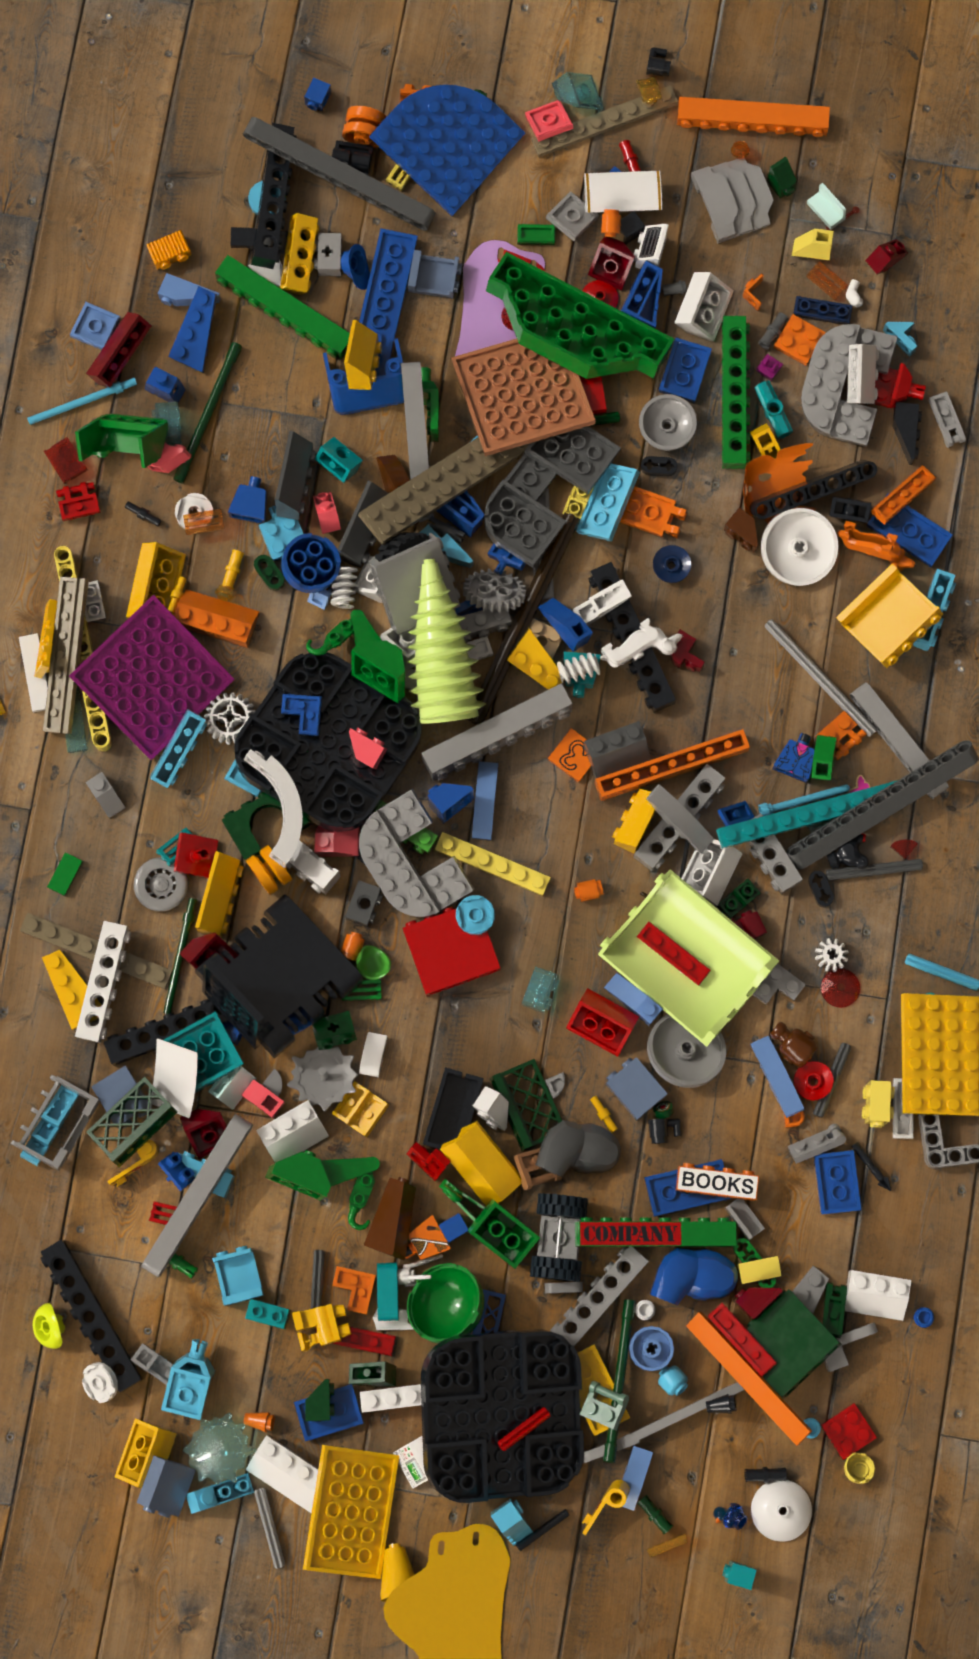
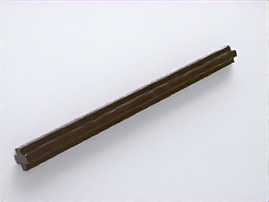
M564 513L562 518L566 520V525L546 550L526 592L524 603H521L481 686L484 690L476 696L477 701L484 702L486 705L478 709L479 716L467 719L475 725L484 722L511 666L507 658L527 632L580 522V519L571 513Z

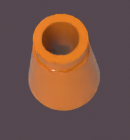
M270 1412L245 1414L244 1425L263 1432L272 1431L274 1428L275 1415H271Z

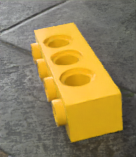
M299 213L290 217L280 289L285 292L301 296L310 289L311 280H309L314 266L312 256L316 251L315 236L319 231V225H317L318 218ZM301 232L305 234L306 240L301 238ZM298 251L303 254V259L298 256ZM295 269L300 272V277L295 274Z

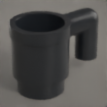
M656 47L650 49L646 75L669 76L671 61L657 57H666L667 49Z
M678 1118L648 1120L652 1144L668 1143V1127H673L674 1137L682 1136L681 1121Z

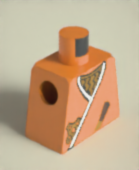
M433 1215L409 1233L411 1243L407 1245L405 1258L408 1259L418 1254L420 1260H424L451 1250Z

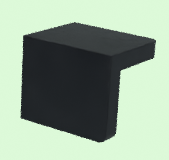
M635 211L621 219L620 231L624 235L623 242L625 244L639 237L640 232H644L645 225Z

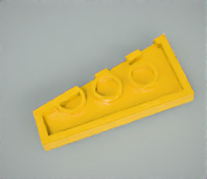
M49 599L45 607L34 677L41 679L50 669L57 600Z

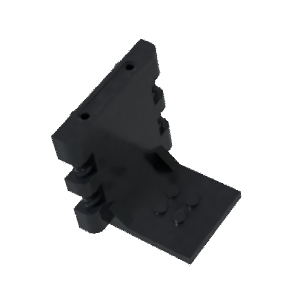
M286 894L264 911L267 919L263 917L260 921L268 930L265 934L258 926L254 925L251 927L252 931L245 927L234 936L237 944L233 942L231 947L239 955L237 958L234 959L228 951L224 950L222 955L228 961L227 963L215 952L195 969V973L203 981V994L254 1049L262 1045L274 1059L295 1042L294 1035L285 1026L286 1024L294 1033L299 1031L297 1025L291 1020L292 1017L295 1016L303 1025L308 1023L307 1019L314 1025L325 1016L322 1006H328L327 1000L320 993L325 991L330 998L335 1000L338 996L333 991L334 989L344 999L361 985L364 980L352 963Z

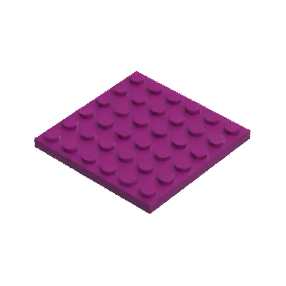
M154 595L69 675L82 691L150 760L168 745L187 709L199 715L211 701L235 680Z

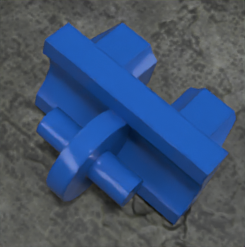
M172 1152L158 1163L168 1176L166 1180L168 1182L172 1181L180 1192L192 1184L195 1179L194 1171L184 1165L182 1157L178 1152Z

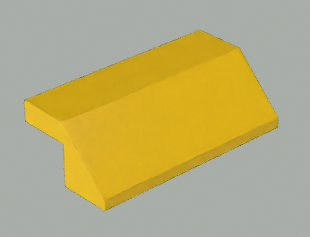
M478 1121L463 1127L457 1138L442 1144L440 1148L485 1206L492 1199L498 1203L503 1201L522 1184L519 1172Z

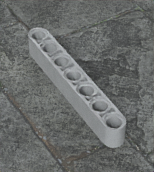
M420 362L401 363L410 480L429 468Z
M865 682L850 693L853 702L876 728L879 735L910 773L930 761L868 683ZM947 782L933 789L927 795L934 799L949 788Z

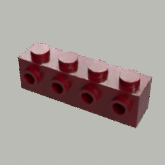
M127 312L86 374L98 385L110 388L152 325L139 314Z

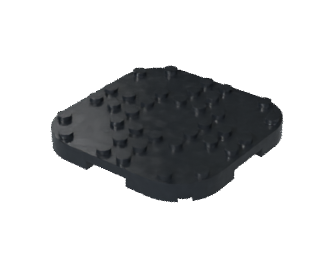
M328 652L323 655H313L311 653L303 655L302 653L285 665L254 714H251L241 728L235 741V760L239 772L248 783L280 802L274 787L268 779L244 760L250 749L254 752H260L266 761L272 755L286 769L297 788L302 806V816L327 830L337 832L350 831L362 826L388 794L420 744L422 724L419 720L418 710L415 707H411L413 703L409 699L403 697L396 703L352 676V665L338 656ZM283 694L322 697L319 736L299 735L300 715L281 714ZM360 728L368 733L366 737L371 740L375 737L384 742L383 746L387 748V751L377 769H373L356 759L349 735L350 729L356 730Z
M543 1329L453 1336L444 1339L431 1349L421 1369L423 1465L429 1483L439 1494L455 1502L473 1503L497 1498L552 1495L569 1486L574 1476L579 1474L584 1458V1436L580 1426L579 1390H582L581 1363L574 1346L557 1333ZM546 1408L550 1412L551 1416L506 1451L499 1447L498 1441L540 1409Z

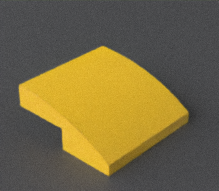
M354 1081L352 1085L356 1092L345 1094L343 1101L339 1102L332 1114L367 1138L389 1104Z

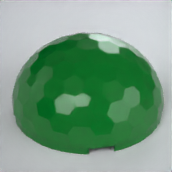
M453 1263L439 1264L429 1268L421 1275H431L432 1278L416 1280L417 1283L408 1296L407 1315L411 1326L422 1338L433 1343H439L453 1336L470 1335L482 1318L485 1304L484 1292L479 1280L467 1268Z

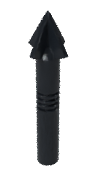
M858 1142L852 1145V1149L879 1181L878 1185L891 1191L889 1177H885L878 1167L873 1164L871 1158Z

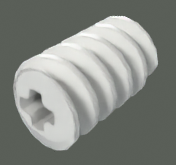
M340 567L338 576L332 585L334 591L331 593L333 599L330 600V603L333 606L341 609L354 608L349 602L355 601V598L350 597V595L356 594V591L351 590V587H356L357 584L351 582V580L357 579V576L352 575L353 572L358 571L357 568Z
M590 652L587 653V659L580 655L579 661L576 657H572V663L565 659L564 666L560 661L557 662L562 683L563 680H566L570 684L571 678L578 682L579 675L585 680L586 673L592 678L593 671L600 675V668L595 653L594 657Z

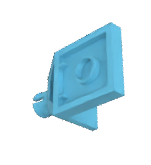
M192 1339L190 1352L176 1360L173 1364L162 1403V1411L201 1420L210 1381L215 1374L214 1367L208 1357H205L208 1342L202 1340L199 1346L200 1339Z

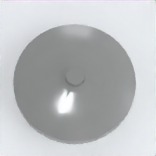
M667 1014L651 1030L647 1042V1052L651 1065L664 1080L679 1087L694 1088L709 1083L718 1075L726 1059V1044L720 1032L706 1047Z

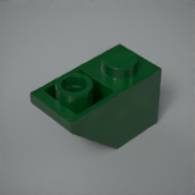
M325 1379L305 1400V1421L331 1420V1416H335V1405L331 1404V1395H334V1383H330V1379Z

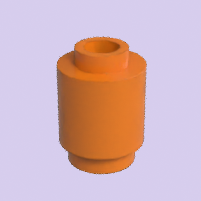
M604 209L601 233H605V237H616V234H620L621 226L619 210Z
M592 879L579 882L577 887L574 888L575 897L580 899L581 902L597 899L599 896L604 895L600 880Z
M356 932L346 934L341 953L349 961L356 962L365 942L362 939V935Z

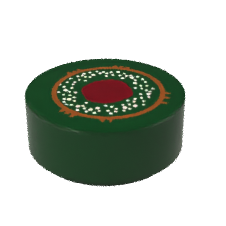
M662 1101L654 1106L653 1111L657 1118L665 1119L674 1113V1108L671 1102Z

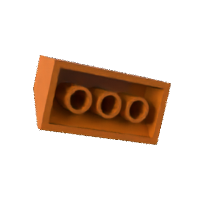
M186 589L177 604L174 617L187 630L248 648L260 611Z

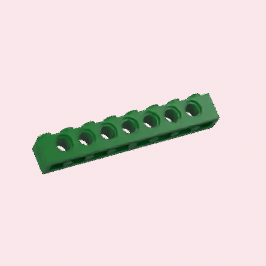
M723 316L722 469H745L746 463L750 462V451H746V444H750V433H746V426L750 425V414H746V407H750V396H746V389L750 388V377H746V371L750 369V359H746V352L750 351V341H746V334L750 332V323H746V316ZM736 334L739 335L741 339L734 340L731 336ZM738 353L741 357L736 359L731 354ZM738 371L741 375L734 377L731 372ZM733 389H737L741 392V394L734 395L731 391ZM736 407L739 408L741 412L735 414L731 411V409ZM738 426L741 431L734 432L731 427ZM733 444H737L741 447V449L735 451L731 448V446Z

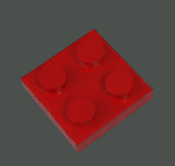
M855 1403L820 1425L842 1460L877 1438Z

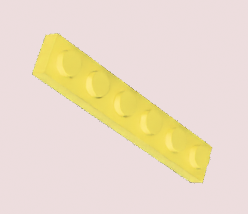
M442 832L435 848L436 852L448 857L455 856L460 862L541 896L544 895L551 878Z

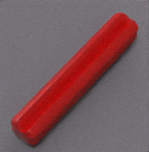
M546 1408L540 1409L498 1441L499 1447L506 1451L551 1416L550 1412Z

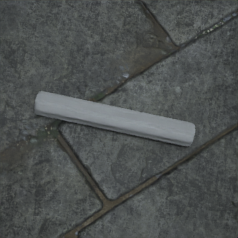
M259 1488L254 1493L273 1564L276 1569L285 1566V1560L265 1488Z

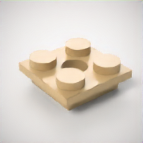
M533 618L529 628L537 639L545 638L547 640V644L543 647L553 659L562 638L553 627Z

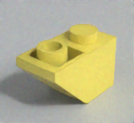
M813 229L795 238L792 256L830 261L834 231Z

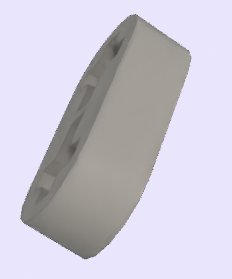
M583 1282L545 1283V1294L583 1292Z

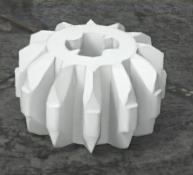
M828 938L826 944L820 942L821 948H816L815 950L816 953L821 954L817 955L815 960H822L818 966L822 967L825 964V971H828L831 966L832 971L836 972L837 966L842 969L844 967L842 962L848 961V958L843 955L849 952L848 950H841L845 944L842 943L838 946V939H835L832 944L831 939ZM833 951L836 958L829 959L830 955L827 952Z

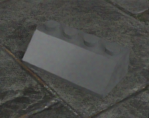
M289 431L275 497L277 517L299 520L300 514L305 512L306 502H303L304 496H308L309 485H307V480L312 478L313 468H310L311 462H315L316 451L313 450L312 442L294 431Z
M369 480L337 549L342 561L361 568L363 563H367L370 556L368 550L370 546L373 547L377 540L359 518V512L389 494Z

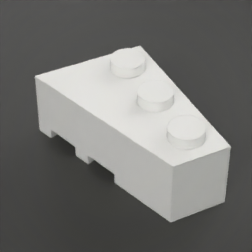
M299 840L286 867L288 869L294 868L297 871L296 875L301 880L305 881L307 879L312 883L310 887L318 894L322 892L326 895L339 880V871L336 868L330 867L323 858L318 857Z

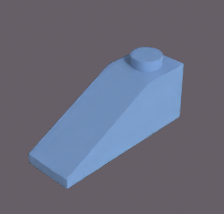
M166 273L158 291V296L165 305L188 306L191 305L197 288L200 285ZM202 287L217 294L216 303H220L221 298L218 292Z
M618 973L604 987L630 1011L638 1015L648 1026L651 1025L663 1010L649 996Z

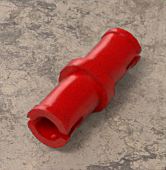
M630 140L620 142L619 147L624 157L623 162L627 165L629 172L641 171L637 161L638 156L634 153Z

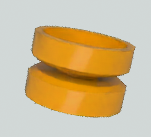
M267 845L260 850V855L265 861L264 863L255 855H252L245 861L271 896L278 891V885L274 881L275 877L284 886L293 879L286 870V866L283 868L269 857L272 849Z

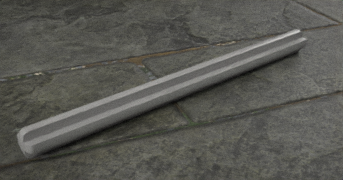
M773 619L769 620L765 624V628L843 711L865 731L867 736H872L876 732V728L781 627Z

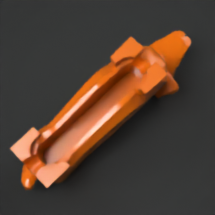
M847 520L844 524L845 530L837 532L846 548L888 560L890 565L893 563L900 572L904 571L905 568H915L916 566L915 561L905 556V550L901 549L899 543L896 542L898 535L888 533L887 537L878 533L861 532L856 529V523Z

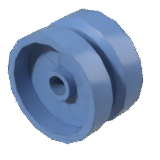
M649 1326L641 1328L630 1339V1358L642 1370H660L668 1365L673 1357V1341L669 1334L659 1327ZM648 1345L654 1346V1352L647 1351Z

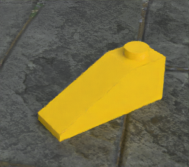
M766 423L750 431L761 456L770 455L776 459L777 453L781 449L768 424Z

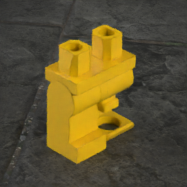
M328 1304L292 1313L296 1331L299 1332L297 1334L302 1352L309 1351L317 1343H320L321 1346H326L342 1341L341 1338L351 1334L349 1323L338 1326L336 1319L347 1316L344 1305L333 1306ZM317 1328V1333L311 1335H307L301 1332L304 1330Z

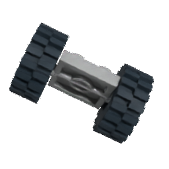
M538 1194L536 1214L545 1216H541L537 1256H532L530 1277L580 1282L582 1261H577L579 1247H575V1222H579L581 1218L587 1217V1198L558 1194Z

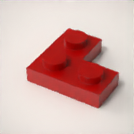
M417 1142L407 1152V1155L434 1181L442 1175L451 1163L442 1151L436 1148L429 1154L428 1150Z

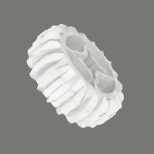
M234 692L231 693L230 697H228L227 693H224L223 699L217 696L218 702L211 701L210 703L213 707L206 708L210 714L204 715L205 719L208 720L205 722L207 724L206 727H209L208 733H213V739L219 737L218 741L220 743H223L226 739L227 745H230L231 740L235 743L241 730L240 728L234 731V728L239 724H245L251 714L255 713V710H252L254 705L252 703L248 704L249 699H243L242 694L236 697ZM235 705L242 707L245 710L246 716L237 714ZM227 706L225 712L218 713L223 707ZM230 715H233L234 720L232 719V721L229 723L227 718ZM216 721L225 723L226 732L217 728Z

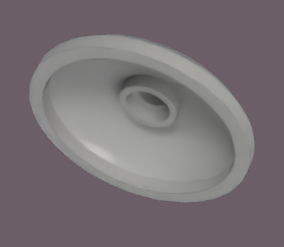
M671 394L659 395L649 400L643 407L639 418V428L643 438L654 448L664 451L677 450L685 446L694 436L697 426L696 414L692 406L685 399ZM669 424L671 427L669 429H665L664 425Z

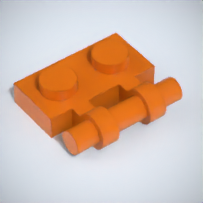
M843 711L817 735L837 737L835 759L839 760L842 756L848 755L852 747L859 745L862 742V738L867 734L862 729L858 733H854L853 729L857 724ZM847 735L850 740L844 745L841 744L839 741Z

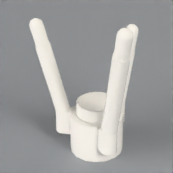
M443 1254L411 1264H403V1268L397 1271L399 1285H405V1287L415 1286L417 1283L415 1280L431 1279V1275H415V1270H411V1268L443 1257Z

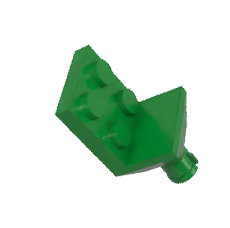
M421 367L424 405H427V435H431V442H439V389L431 381V369Z

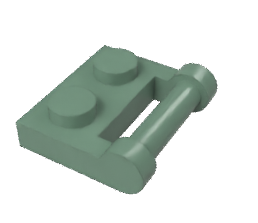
M592 1381L579 1415L617 1431L629 1402V1396L624 1393H616L601 1386L600 1383ZM600 1394L617 1401V1407L615 1408L596 1400L597 1395Z

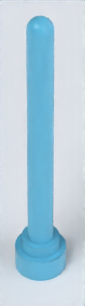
M845 784L773 805L762 803L758 805V810L762 816L770 815L777 811L848 792L850 786Z

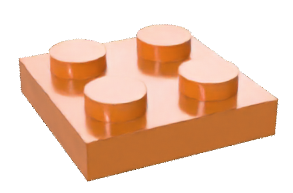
M792 314L773 348L807 366L817 342L826 332Z

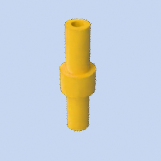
M181 576L170 596L171 602L168 610L173 615L180 598L184 594L182 591L187 580Z
M597 1095L592 1097L590 1101L596 1108L598 1117L601 1121L605 1122L610 1132L613 1133L618 1128L610 1117L611 1113L607 1108H604Z

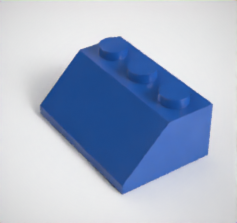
M442 783L439 786L436 784L428 791L430 794L427 795L429 807L443 824L474 800L473 788L466 785Z

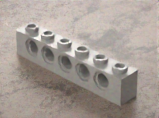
M706 764L678 801L698 820L701 817L699 812L702 808L707 809L713 802L711 797L715 792L719 794L725 787L723 783L725 777ZM708 785L710 792L703 793L700 790V786ZM691 799L696 800L698 807L691 808L688 805V801ZM662 819L634 853L633 857L650 871H653L654 868L659 869L665 861L663 859L665 854H671L677 846L675 842L679 837L683 838L672 825L667 824ZM670 829L674 832V836L666 838L663 832ZM658 844L661 846L662 851L654 853L651 847Z
M623 1247L617 1254L620 1258L615 1263L611 1261L604 1268L605 1275L602 1278L597 1276L590 1284L593 1287L587 1294L584 1291L577 1299L579 1304L575 1309L570 1307L563 1315L566 1319L561 1324L557 1322L550 1331L563 1336L571 1345L575 1346L649 1261L633 1247ZM621 1262H627L630 1265L628 1273H622L619 1270ZM614 1277L617 1281L616 1287L608 1288L605 1283L606 1279ZM594 1292L603 1294L604 1298L601 1303H595L592 1300ZM581 1307H587L590 1310L588 1318L583 1319L579 1316V1309ZM568 1322L576 1324L577 1330L575 1333L569 1334L566 1332L565 1326Z

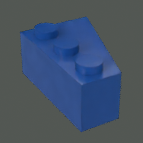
M645 261L620 311L656 328L663 269Z

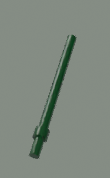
M189 898L186 913L183 914L182 921L184 923L163 1013L169 1014L172 1011L183 963V957L179 953L187 945L191 923H194L195 919L194 910L197 899Z

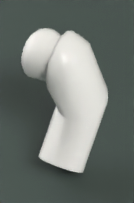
M852 279L846 292V298L851 305L859 308L863 304V299L857 293L860 282Z

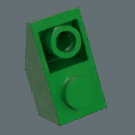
M817 735L811 778L832 779L834 775L837 737Z

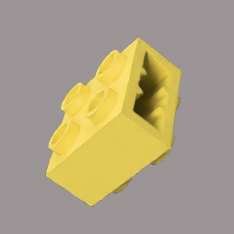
M871 1080L863 1087V1099H866V1105L862 1107V1119H865V1124H870L871 1128H882V1126L893 1119L894 1107H890L891 1099H894V1087H891V1081Z

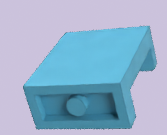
M247 1245L235 1248L236 1252L228 1254V1251L216 1253L217 1257L212 1258L224 1306L264 1296L252 1248L248 1249Z

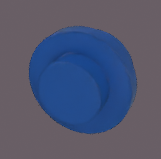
M919 1308L914 1313V1321L919 1327H929L934 1321V1314L929 1308Z

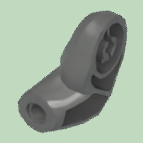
M562 1120L548 1130L542 1141L535 1165L560 1177H563L569 1168L584 1174L604 1173L611 1170L618 1163L621 1156V1146L618 1139L601 1126L592 1123L577 1124Z

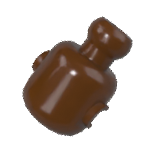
M779 1022L770 1032L773 1039L781 1042L779 1046L780 1053L783 1055V1059H786L791 1065L794 1064L797 1067L805 1066L818 1050V1045L814 1041L815 1038L808 1031L804 1032L801 1029H794L790 1032L786 1024Z

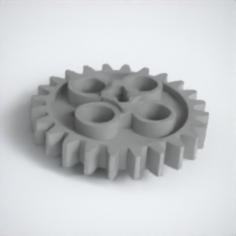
M488 569V572L480 570V574L474 572V575L469 574L468 578H465L463 596H466V601H470V605L476 604V608L483 607V611L490 609L491 612L497 610L501 613V610L504 609L506 612H509V608L515 610L516 606L520 607L521 603H524L526 586L523 585V581H518L519 577H512V573L507 575L506 571H503L502 575H499Z

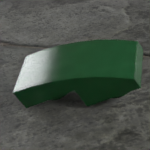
M746 879L722 899L717 908L731 919L761 893L749 879Z

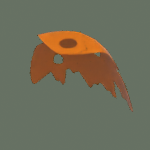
M813 443L790 446L781 449L777 453L776 459L770 455H763L746 465L743 488L746 513L753 516L750 512V505L755 500L806 481V477L802 474L808 470V466L812 464L813 460L793 461L797 457L806 454L805 450L812 447ZM768 473L771 474V477L762 482L759 480V475ZM798 491L794 492L793 494L794 501L798 499V496L796 495ZM781 498L775 501L776 508L781 505ZM760 505L758 507V514H761L764 511L763 505ZM801 505L795 507V508L811 509V510H814V511L817 510V509L814 508V507L801 506ZM778 514L766 518L765 521L769 524Z

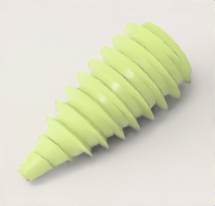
M435 558L423 560L424 564H422L419 600L415 601V603L419 604L417 614L410 617L417 620L416 628L408 632L416 636L415 643L407 647L415 650V658L407 663L416 665V672L408 677L415 679L417 687L408 692L418 694V701L412 704L411 707L419 709L421 724L474 718L479 716L478 709L486 705V703L476 700V695L484 689L474 686L473 680L480 677L481 674L471 670V666L478 662V660L470 658L468 651L473 649L475 645L467 644L464 640V637L471 633V631L462 629L459 624L466 617L456 614L454 608L459 603L451 601L448 594L451 590L445 586L438 562L435 561Z

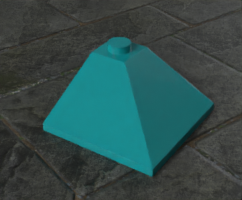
M216 1011L163 1040L197 1052L195 1093L244 1064Z

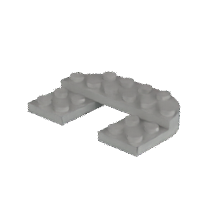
M845 324L829 330L819 339L812 354L801 397L804 416L815 431L829 438L867 447L877 409L840 400L848 373L849 345H877L876 349L879 350V359L876 361V369H878L879 373L888 374L898 336L861 328L857 324Z
M413 789L381 807L366 820L359 837V849L365 865L389 903L404 914L425 917L439 912L474 891L475 888L455 856L421 876L417 873L401 847L400 842L432 824L433 820Z

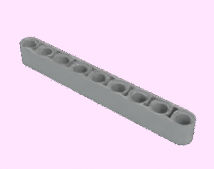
M237 1114L233 1116L141 1266L158 1278L162 1275L251 1131L252 1123Z

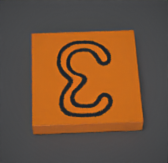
M571 728L548 757V760L579 783L591 768V764L583 747L584 741L587 739Z

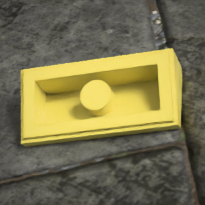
M778 1256L738 1264L742 1284L781 1276Z

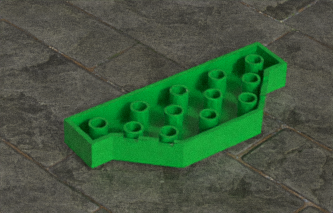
M508 252L504 254L489 277L486 292L503 301L518 343L585 379L638 370L654 379L670 353L674 338Z

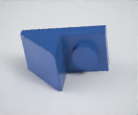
M746 801L718 810V815L724 826L754 818Z

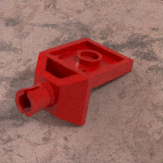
M901 363L898 370L889 368L888 374L878 372V379L875 380V388H877L878 394L874 404L892 409L895 407L896 402L903 403L907 397L923 400L926 385L912 382V375L906 365Z

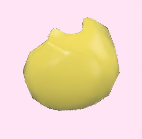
M854 1452L846 1459L844 1465L845 1475L853 1483H868L874 1477V1461L865 1453Z

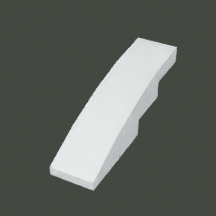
M622 579L575 607L573 612L589 625L631 598L632 595Z

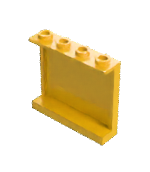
M892 563L836 618L885 668H888L898 661L901 654L909 651L913 643L918 638H922L932 625L937 624L943 613L938 606H935L906 579Z

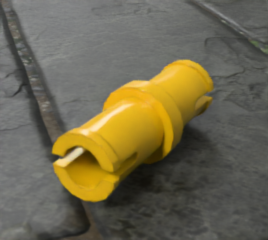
M232 550L229 564L225 567L226 573L221 584L223 588L233 590L237 574H240L241 570L239 568L244 553L239 550Z

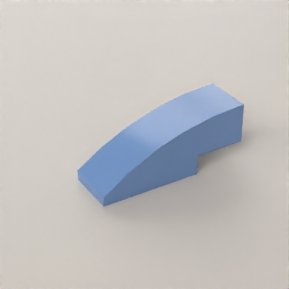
M636 1446L632 1447L622 1478L623 1481L628 1483L630 1492L622 1507L634 1511L653 1452Z

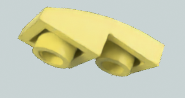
M573 486L562 514L565 512L571 513L581 520L592 490L589 494H586L576 486Z

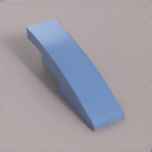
M769 1036L751 1043V1048L786 1118L803 1111V1104Z

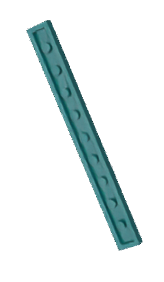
M896 781L718 828L716 832L721 848H727L837 818Z

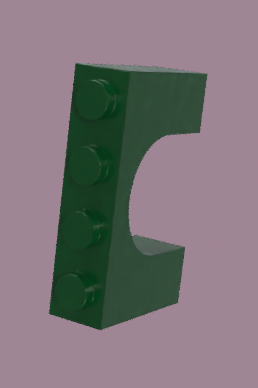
M264 792L259 794L258 799L253 802L249 800L243 803L241 809L229 811L222 819L224 826L244 860H247L252 855H260L261 848L251 832V822L256 813L265 808H277L282 811L281 802ZM304 816L302 818V830L314 824Z

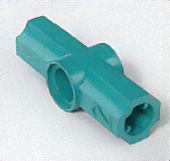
M770 380L759 383L754 389L765 411V417L770 421L777 439H783L793 433V429L783 410V404L778 400ZM776 407L778 412L772 413L769 408Z

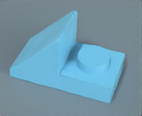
M887 322L883 331L886 334L898 336L896 344L910 357L915 352L917 345L916 341L906 334L913 328L914 322Z

